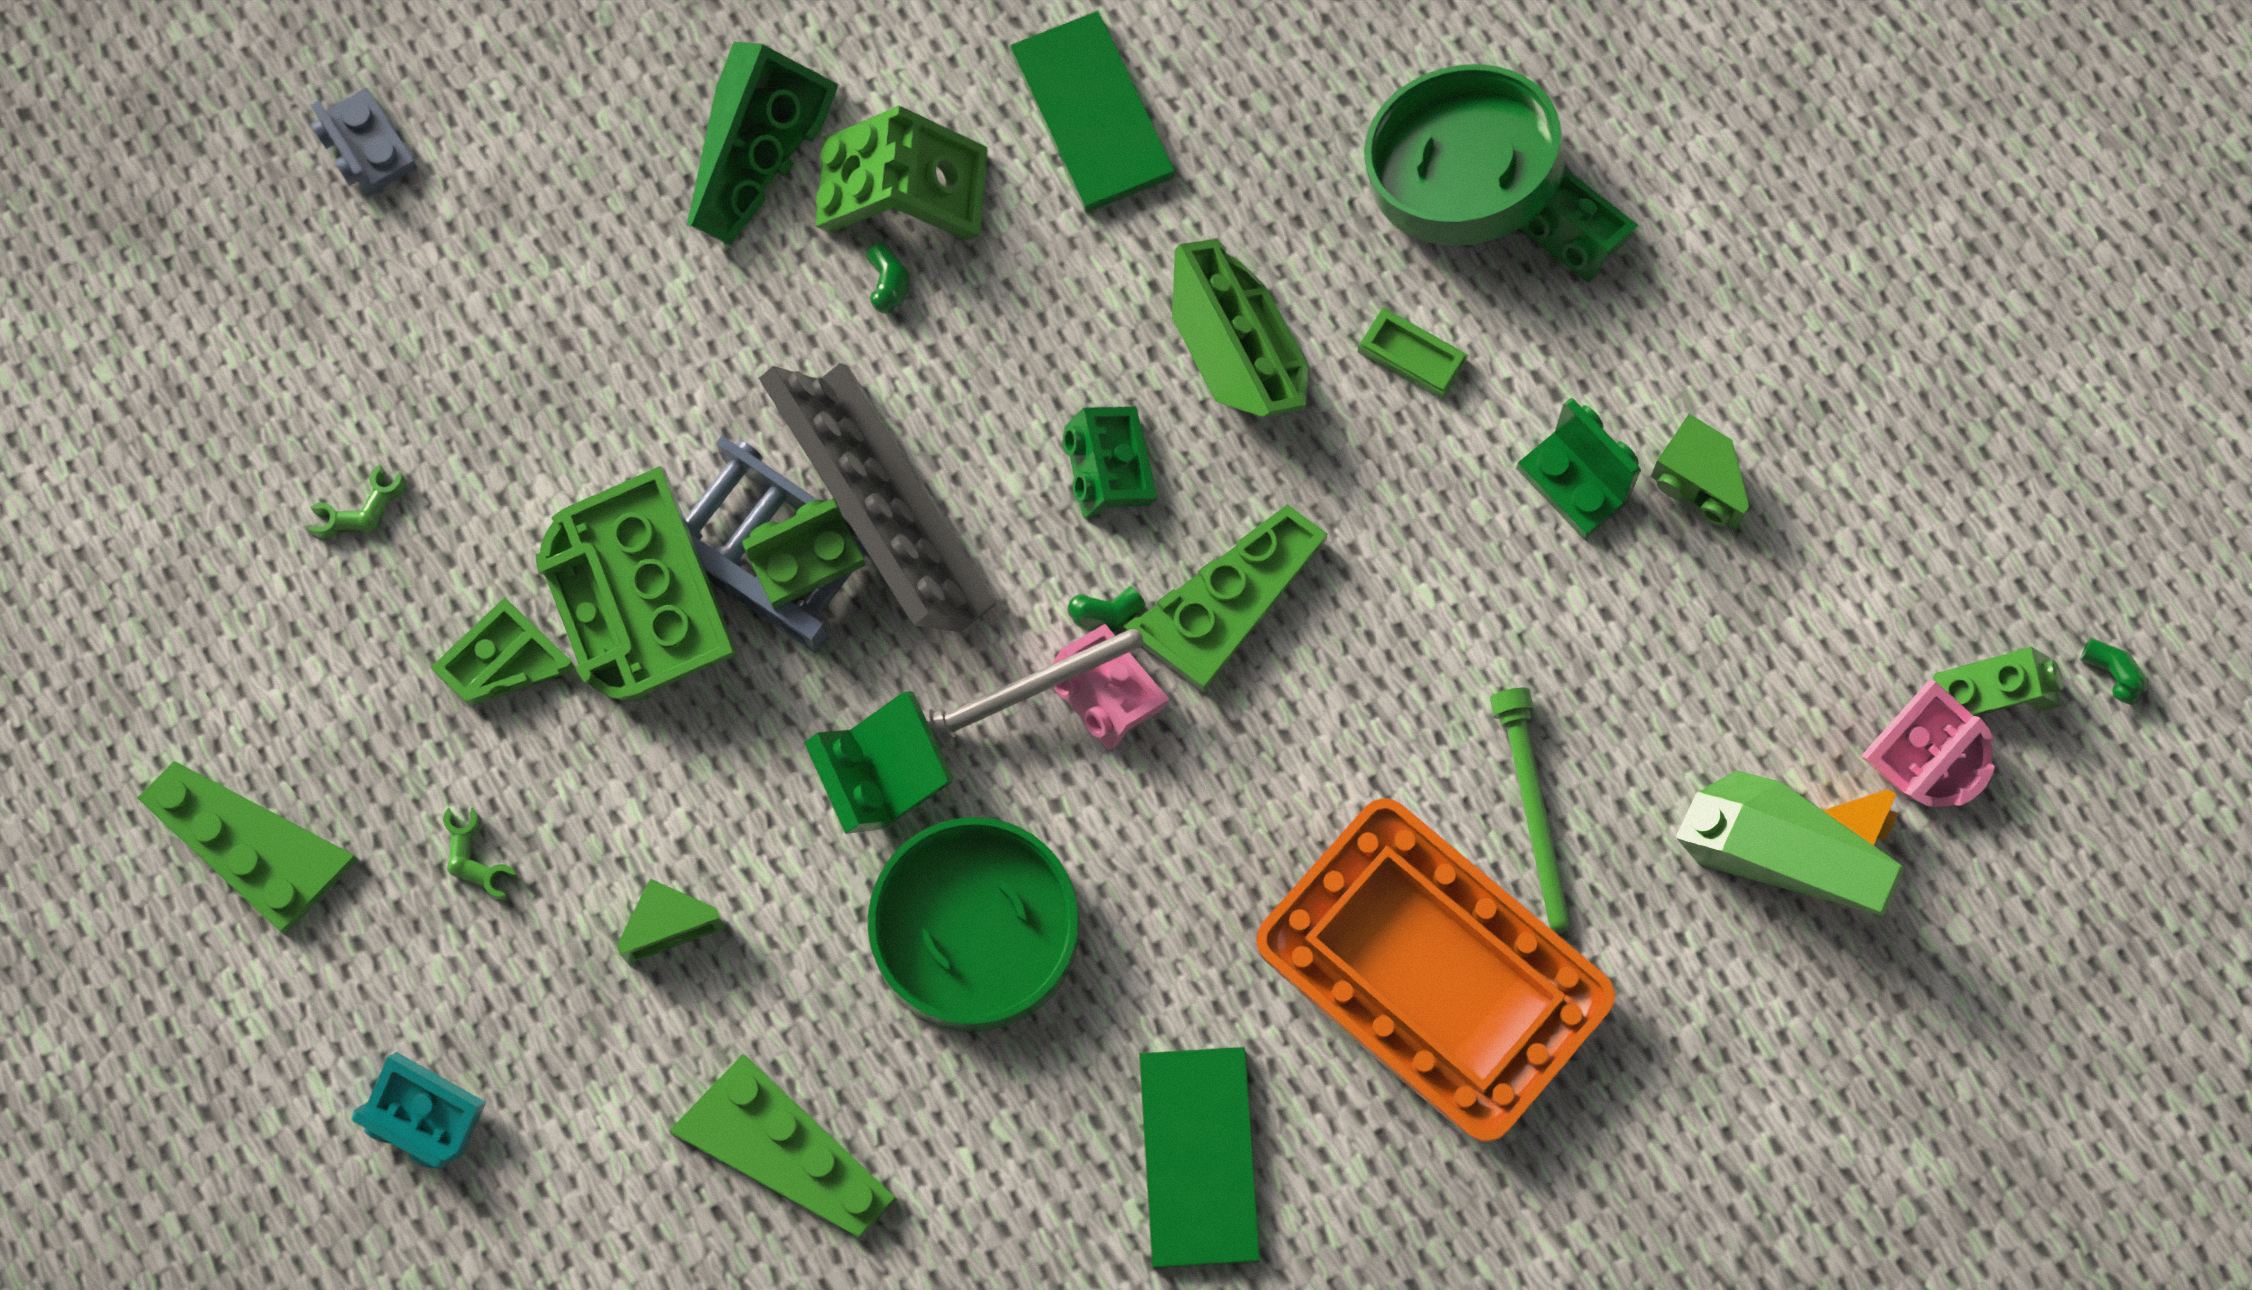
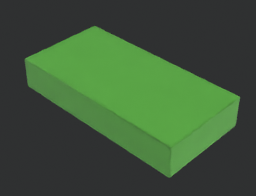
M1384 307L1357 349L1358 353L1442 400L1469 356Z

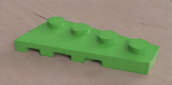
M1287 504L1237 541L1236 546L1219 559H1213L1198 570V574L1180 588L1171 590L1159 599L1157 605L1141 617L1136 616L1124 625L1123 632L1130 629L1140 631L1143 635L1141 646L1204 692L1326 542L1328 533Z
M173 761L137 797L138 800L284 935L358 860L352 853L176 761Z
M744 1054L727 1069L669 1130L672 1135L706 1152L715 1159L731 1166L859 1239L897 1200L892 1193Z

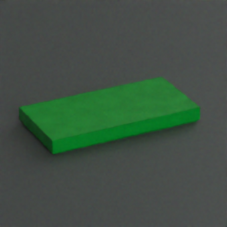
M1099 11L1010 45L1013 59L1085 213L1174 178L1172 164Z
M1245 1047L1139 1053L1152 1269L1259 1263Z

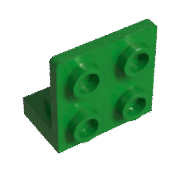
M1570 398L1562 406L1555 432L1517 463L1516 469L1585 540L1629 502L1641 468L1638 466V458L1632 449L1621 441L1616 443L1603 430V422L1593 409L1586 405L1581 407L1573 398Z
M912 691L902 692L850 730L817 732L804 742L845 834L884 829L953 782L952 773Z

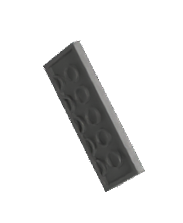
M839 363L822 378L818 379L804 375L799 371L793 372L772 366L758 378L913 626L961 632L997 605L998 601L848 365Z

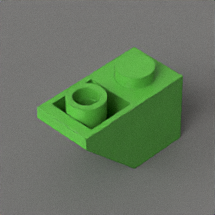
M1688 414L1658 458L1650 477L1657 481L1658 488L1669 497L1677 500L1685 498L1700 507V513L1711 523L1722 527L1727 524L1736 530L1749 508V503L1733 441L1701 420Z

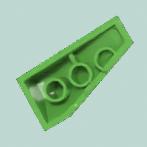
M1737 770L1696 793L1676 836V839L1694 860L1702 866L1883 917L1905 871L1901 864L1784 783Z

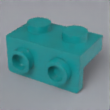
M396 1052L387 1057L368 1102L354 1110L351 1120L364 1127L365 1133L372 1139L383 1143H392L408 1152L411 1160L418 1165L426 1168L442 1169L463 1155L486 1102Z

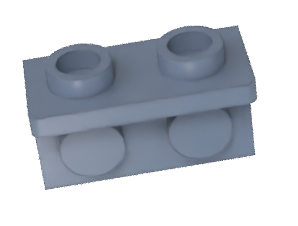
M367 87L326 111L319 100L310 104L318 118L317 121L311 123V126L325 149L335 145L342 156L336 159L334 163L349 187L358 182L366 196H369L418 168Z

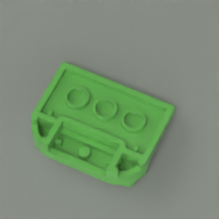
M659 466L574 503L551 517L554 522L547 529L543 537L540 553L536 554L537 569L540 574L546 577L578 661V665L575 668L585 683L614 700L625 702L642 701L650 698L649 693L738 655L664 468Z

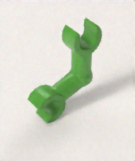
M381 464L376 466L369 477L370 485L373 489L361 511H335L328 503H316L310 507L316 515H330V520L322 527H309V531L316 538L323 540L332 538L339 531H374L378 528L380 518L389 501L399 497L404 492L406 486L404 476L399 472L390 486L381 487L380 483L384 478L385 470Z
M448 807L444 813L443 822L451 835L450 856L447 864L449 874L485 887L490 897L496 901H508L509 899L505 893L493 888V883L497 877L502 875L519 879L515 871L508 865L499 864L488 867L471 860V836L479 828V817L472 807L470 810V821L467 826L455 828L453 826V812Z

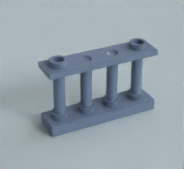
M721 436L716 445L722 460L728 464L685 517L707 577L711 583L814 653H817L828 639L824 624L822 623L824 617L821 613L853 572L813 590L805 602L799 600L795 605L790 601L778 608H772L758 577L752 576L741 568L743 562L740 559L745 553L742 541L749 538L750 533L755 528L769 522L784 502L798 510L803 505L818 499L761 462L763 456L748 443L739 440L737 444H734L724 436ZM746 475L768 491L724 547L718 545L714 550L700 540L703 537L700 531L741 478ZM843 517L863 558L866 556L871 559L848 520Z

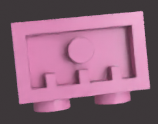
M1104 624L1062 648L1053 664L1110 639L1115 635ZM1130 652L1053 687L1055 692L1065 699L1084 721L1087 730L1097 737L1108 750L1118 746L1127 731L1162 711L1169 701V698Z

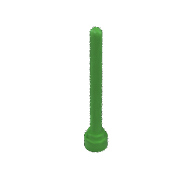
M1525 687L1507 689L1490 696L1493 716L1495 719H1500L1501 727H1507L1549 926L1555 933H1564L1569 929L1570 919L1527 723L1531 721L1530 712L1534 710L1531 692L1529 688Z

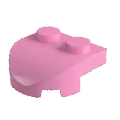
M1929 680L1861 755V758L1900 793L1931 807L1960 806L1971 801L1987 786L1995 768L1992 764L1991 741L1994 739L1985 722L1980 717L1973 716L1933 680Z

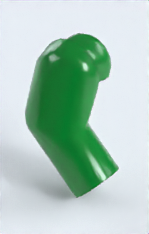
M879 242L866 254V258L880 275L876 285L877 290L871 293L870 302L878 312L888 314L893 311L895 306H901L904 302L910 283V276L907 269L885 242Z
M1129 586L1111 602L1092 598L1085 594L1076 595L1070 600L1067 611L1073 622L1082 629L1093 631L1106 624L1114 632L1145 607L1146 603L1137 590Z
M2090 637L2087 640L2080 660L2111 672L2117 680L2112 689L2114 698L2126 704H2136L2140 699L2141 691L2146 692L2147 678L2132 655Z

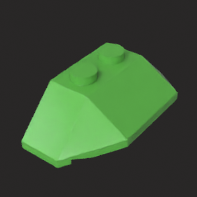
M1218 239L1179 244L1175 249L1172 320L1215 401L1262 417L1301 410L1306 405L1307 397L1305 393L1308 386L1309 366L1265 284L1241 261L1227 254L1226 247Z

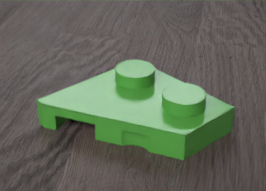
M504 597L430 668L470 707L570 673L575 666L563 652Z

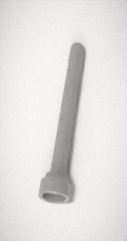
M1136 629L1127 630L948 713L944 710L935 712L932 709L923 713L941 750L948 746V740L955 738V731L1138 649L1143 643V635Z

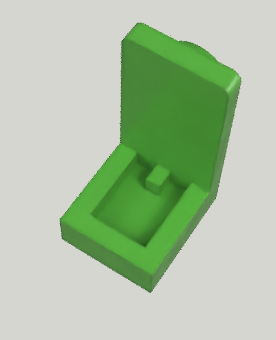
M2033 647L1941 671L1933 676L1934 681L1943 687L1973 716L1987 714L2024 703L2040 711L2061 706L2058 691L2063 689L2064 684L2060 668L2055 660H2050V657Z

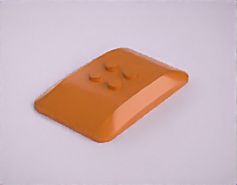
M1381 798L1365 806L1267 916L1257 931L1256 946L1258 953L1265 962L1414 1092L1465 1134L1480 1142L1498 1140L1509 1131L1607 1016L1615 1000L1613 984L1602 971L1406 807L1393 799Z

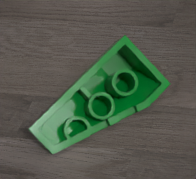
M734 41L716 85L687 226L731 245L765 202L764 190L776 174L786 175L795 164L790 157L804 139L813 141L821 131L839 84L764 44Z

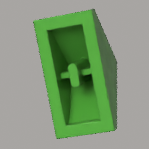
M650 878L617 943V948L625 962L630 964L726 928V925L717 908Z

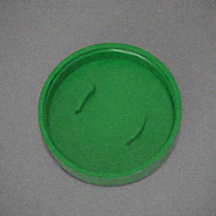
M1465 64L1429 72L1412 80L1396 91L1378 110L1370 124L1365 139L1364 160L1376 204L1394 226L1404 233L1426 242L1460 246L1479 244L1503 237L1535 218L1546 207L1558 189L1564 171L1565 152L1558 113L1548 95L1537 84L1517 72L1502 67Z
M983 817L952 819L928 827L914 835L895 851L886 862L873 887L868 908L867 927L872 954L889 989L916 1015L938 1026L953 1030H995L1030 1016L1049 1001L1063 984L1071 969L1078 947L1079 916L1073 885L1062 863L1052 850L1033 834L1021 827L997 819Z

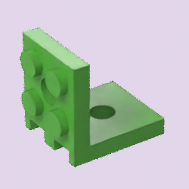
M900 105L825 137L820 154L822 164L819 190L816 195L817 213L815 227L826 232H834L894 208L964 240L980 236L988 147ZM937 167L942 171L945 177V187L939 182L937 178Z

